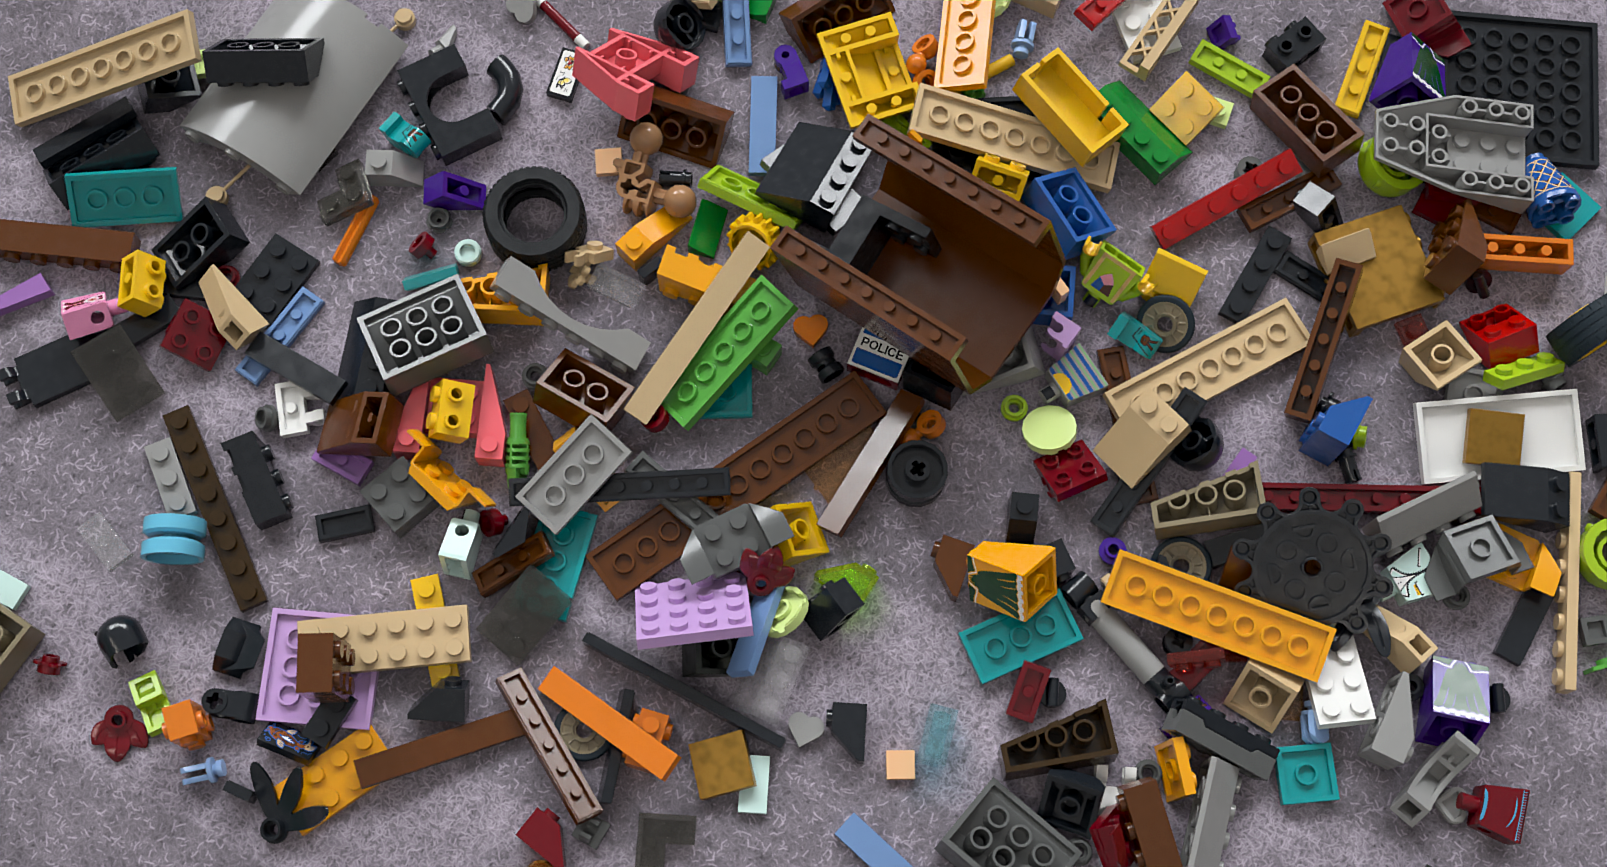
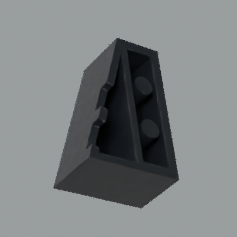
M253 431L220 443L223 450L230 455L234 466L231 469L234 476L237 475L243 490L242 495L255 525L262 531L293 518L290 510L294 508L289 494H284L281 485L285 484L280 470L274 469L271 462L275 460L271 446L269 444L265 445Z

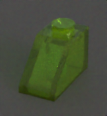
M855 562L817 570L814 574V581L824 585L830 580H833L835 583L845 577L865 603L878 584L879 577L876 575L877 571L865 563L861 566Z

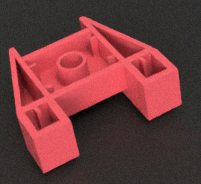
M610 28L607 43L591 52L580 47L575 48L572 76L613 111L623 115L628 120L636 121L651 110L655 84L649 82V80L652 79L669 87L671 91L681 93L695 84L699 57L684 49L674 48L657 40Z
M486 364L484 381L444 378L475 385L469 438L477 439L474 458L478 465L505 467V456H507L505 448H507L506 440L508 434L495 374L491 365ZM437 377L412 389L404 405L393 448V454L397 459L404 456L406 460H412L422 447L407 433L408 429L420 430L428 437L429 429L426 428V420L428 414L432 413L433 402H430V392L432 387L443 378Z

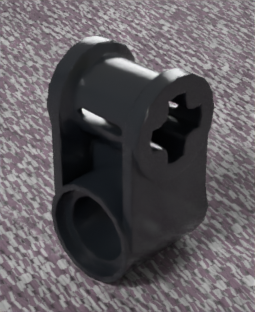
M212 688L203 694L201 704L203 709L213 717L239 723L255 724L259 694ZM220 698L223 701L222 705L219 704L216 708L211 705L212 702H216Z

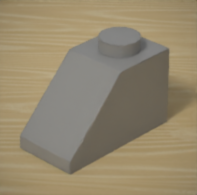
M394 150L366 151L365 176L370 186L423 187L424 161Z

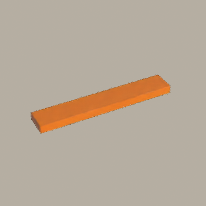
M553 666L538 688L543 694L664 782L682 758L555 666Z

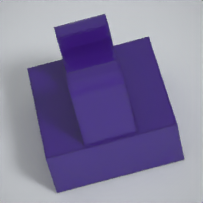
M1222 15L1206 28L1211 44L1222 50L1227 46L1234 45L1241 39L1240 35H1237L1236 24L1232 21L1230 15Z

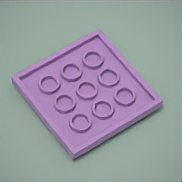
M733 572L720 579H713L710 576L693 585L689 579L675 578L662 583L645 582L635 588L636 641L638 650L754 636L747 581L742 573Z
M273 608L255 720L307 725L320 703H314L296 693L297 621L354 615ZM379 671L350 674V677H353L355 682L354 694L351 696L359 701L340 729L370 730Z

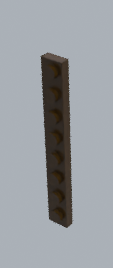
M186 405L163 415L203 519L207 521V529L240 611L244 613L269 602L191 407Z

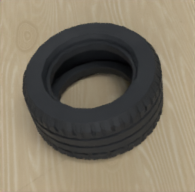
M542 166L522 167L519 170L516 169L513 172L507 173L506 176H502V179H499L497 184H494L493 188L489 190L482 209L483 225L492 249L502 261L505 262V260L512 256L531 269L538 268L540 264L548 263L549 271H551V269L555 270L558 269L557 267L563 266L566 251L576 250V247L583 245L587 233V216L584 203L575 184L569 178H566L564 174H561V172H555L554 169L543 168ZM530 198H546L554 201L564 211V219L559 230L550 238L540 242H525L515 238L507 230V220L511 211L520 202Z

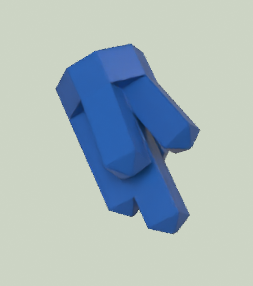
M823 58L812 93L817 99L823 98L822 107L825 110L832 111L841 102L826 60Z

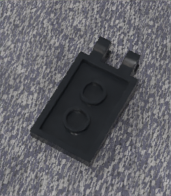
M96 333L70 340L69 336L66 335L14 358L15 367L0 369V381L4 382L6 387L19 381L22 390L6 394L9 404L11 406L14 405L16 410L30 403L39 408L113 374L109 363L88 374L73 352L75 348L96 337Z

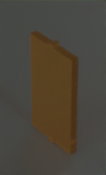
M871 427L805 472L814 484V490H818L828 504L874 431Z

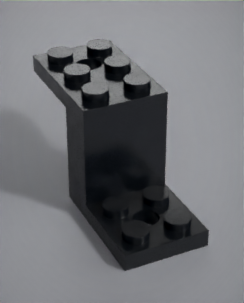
M862 195L829 249L816 243L865 275L871 270L890 237L901 245H904L905 242L912 245L913 249L923 256L930 254L937 258L942 250L931 228L865 195Z

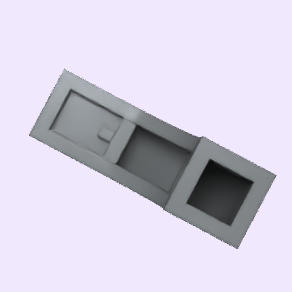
M1457 730L1445 743L1442 742L1423 761L1399 791L1389 809L1413 828L1431 811L1436 799L1448 783L1479 754L1481 749Z

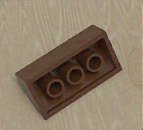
M799 0L778 14L789 36L812 64L824 56L817 33L888 12L893 13L896 10L891 0Z
M654 86L650 112L636 121L628 120L621 115L617 137L630 141V133L636 125L647 122L652 123L661 130L663 136L662 146L659 149L660 152L712 169L719 162L730 133L735 112Z

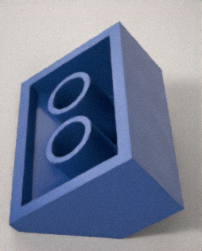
M1076 167L1034 178L1021 197L1027 207L1051 220L1066 260L1080 256L1088 236H1091V242L1099 244L1100 241L1108 238L1117 230Z
M1366 396L1332 405L1324 413L1319 412L1315 420L1313 419L1309 426L1303 430L1298 440L1302 443L1299 451L1329 466L1349 446L1373 398Z

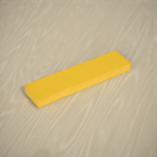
M1365 20L1335 102V105L1345 115L1358 119L1390 31V28L1369 20Z

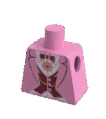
M105 292L61 301V316L70 340L113 327V316L127 313L128 310L117 307L118 298L108 300Z

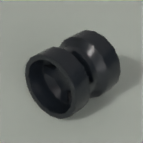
M830 346L818 350L808 359L810 366L818 371V378L822 384L828 383L840 376L845 370L841 362L836 361L834 358L835 353Z

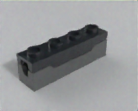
M1195 697L1174 698L1162 730L1175 737L1183 736L1187 744L1209 756L1217 757L1240 768V773L1253 780L1268 781L1276 762L1275 759L1280 752V749L1271 745L1272 741L1269 738L1260 734H1251L1248 732L1249 727L1226 720L1224 713L1212 708L1208 710L1202 706L1203 702Z

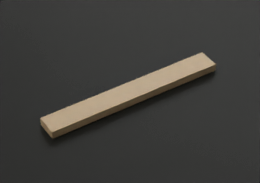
M749 231L746 232L623 408L624 411L644 425L649 422L770 246Z

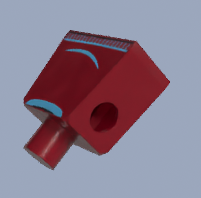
M1494 785L1475 786L1472 795L1464 792L1458 794L1456 808L1469 812L1467 818L1468 827L1506 845L1521 844L1530 790Z

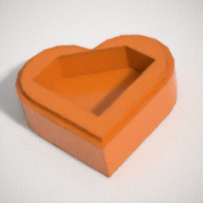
M819 314L813 315L810 318L800 316L793 323L795 335L812 348L816 346L828 330L827 319Z

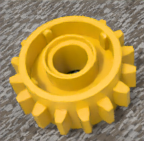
M749 212L746 216L741 214L729 226L731 230L726 234L729 237L727 246H729L732 254L746 232L749 231L771 247L780 234L779 226L773 223L771 218H763V213L754 215L753 212ZM770 248L756 268L758 270H761L764 266L769 268L778 260Z

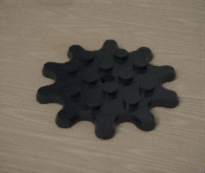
M1306 487L1299 493V505L1292 513H1283L1270 502H1264L1259 505L1257 516L1264 526L1262 536L1256 540L1240 538L1232 545L1233 554L1237 558L1249 562L1252 568L1250 577L1245 581L1239 582L1234 587V591L1327 626L1336 622L1342 623L1352 633L1360 634L1368 627V620L1361 611L1362 601L1369 596L1386 598L1393 592L1394 586L1392 581L1387 577L1378 575L1373 567L1374 561L1378 556L1389 552L1392 547V540L1384 533L1367 536L1360 532L1358 522L1364 513V506L1359 500L1349 499L1339 510L1331 512L1322 507L1318 490L1313 487ZM1317 560L1320 564L1319 571L1314 575L1307 574L1304 571L1305 562Z

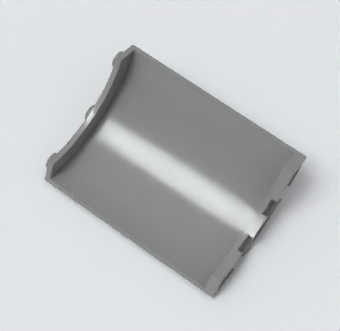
M273 0L245 39L324 38L325 44L319 76L310 81V84L307 86H294L293 83H285L282 86L271 87L268 86V83H259L257 86L245 87L243 83H234L232 86L219 87L217 83H211L180 124V127L186 131L184 134L191 141L215 146L223 150L234 161L240 159L274 181L276 183L275 187L283 194L301 195L407 49L408 45L383 24L377 27L366 19V12L346 0Z

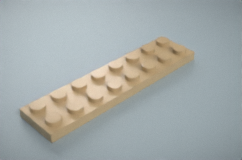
M188 9L8 76L15 125L24 127L201 62L194 13Z
M921 82L917 89L907 131L908 134L910 130L914 129L924 139L977 155L993 154L1000 157L1001 162L1010 164L1011 161L1025 165L1027 170L1044 175L1076 167L1089 188L1104 193H1109L1112 188L1120 143L1114 142L1085 166L1081 167L1037 117Z
M1284 298L1112 388L1103 394V398L1117 420L1148 387L1170 407L1184 387L1209 401L1305 350L1310 333L1287 298Z

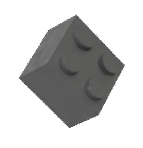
M404 456L400 457L359 491L400 539L440 506L408 473L411 464Z

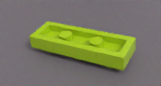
M1204 39L1201 40L1188 64L1251 99L1253 91L1270 79L1269 75Z
M1540 352L1536 356L1520 358L1515 362L1499 364L1495 368L1484 370L1483 381L1496 388L1505 390L1564 372L1565 362L1555 358L1551 353Z

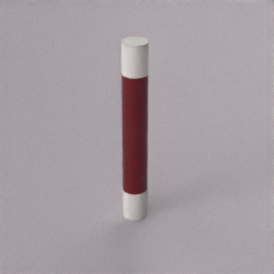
M537 0V6L580 48L585 50L590 46V42L547 0Z

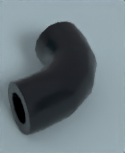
M499 55L490 63L487 69V74L496 83L497 94L486 108H489L492 116L499 123L506 125L520 108L524 89L521 75L513 63L505 55Z

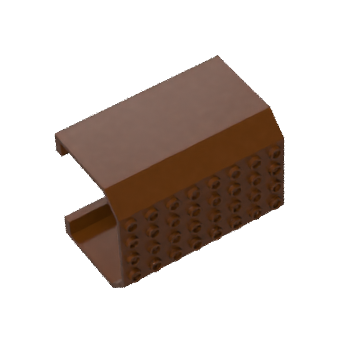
M867 114L852 137L856 142L887 159L880 187L872 199L931 228L942 248L937 258L930 254L923 256L917 253L912 245L906 242L904 245H901L890 237L871 270L865 275L787 225L770 249L797 286L971 395L992 381L1054 294L1066 263L1064 253L1051 220L872 115Z

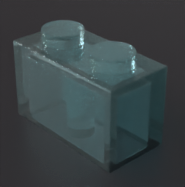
M933 703L930 704L916 763L943 770L959 710Z

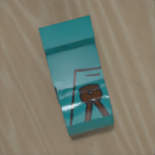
M395 111L378 128L390 144L415 158H418L424 149L431 144V140L424 132L406 122Z
M1125 311L1119 315L1107 333L1113 339H1118L1148 359L1153 357L1163 342L1161 337Z

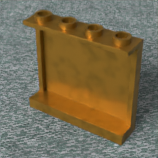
M1402 205L1314 233L1307 243L1318 269L1326 275L1316 254L1317 249L1322 244L1369 228L1376 258L1360 263L1363 265V273L1345 324L1349 338L1359 335L1366 328L1431 306L1433 309L1437 308L1445 300L1444 291L1424 279L1426 257L1422 250V242L1415 235L1411 227L1410 216L1407 212H1404Z

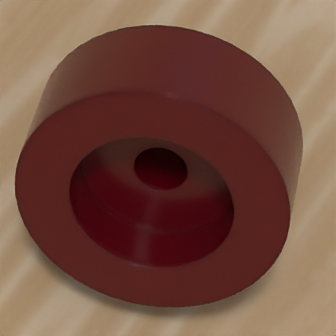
M426 231L422 232L410 245L409 253L417 259L422 258L424 255L432 259L437 254V250L432 247L435 239Z
M660 405L646 425L641 424L648 431L657 433L666 428L670 416L668 411Z
M496 508L483 510L479 518L481 531L486 537L502 534L504 525L508 524L507 515H502Z

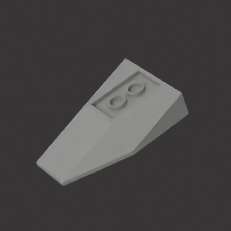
M1452 95L1376 109L1374 160L1450 193L1522 214L1534 202V177L1525 176V138L1534 129L1533 105Z

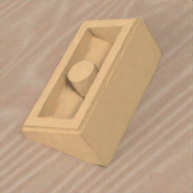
M1369 228L1322 244L1316 251L1326 275L1331 274L1336 258L1357 264L1376 258Z

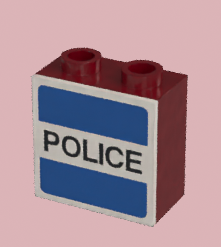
M862 327L847 362V371L851 373L855 370L860 377L897 391L903 376V370L908 364L910 357Z

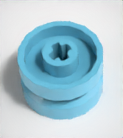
M159 513L145 516L142 533L149 537V539L141 543L140 558L145 561L168 565L202 563L205 557V546L198 540L206 536L207 521L197 516L175 513Z

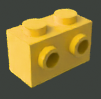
M985 153L984 156L979 155L972 175L1013 199L1020 201L1030 171L1025 170L1026 166L1011 161L1009 165L1000 162V157Z
M138 249L122 258L117 307L144 317L161 309L164 303L163 287L166 279V260Z
M443 378L432 387L430 392V402H433L432 413L428 414L426 420V428L429 429L428 438L461 444L469 439L475 385Z

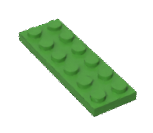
M760 275L716 324L661 405L683 428L689 431L799 308L763 275Z

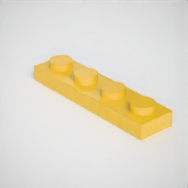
M438 574L410 580L416 609L445 607ZM458 664L428 666L432 687L439 680L445 679L448 676L460 677Z

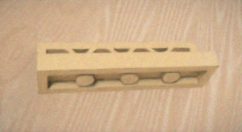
M1162 0L1118 66L1146 81L1200 0H1184L1181 7L1173 9L1170 0ZM1169 15L1170 23L1168 26L1159 28L1157 18ZM1156 35L1157 41L1154 46L1145 48L1143 38ZM1142 54L1143 62L1139 68L1128 62L1131 56Z

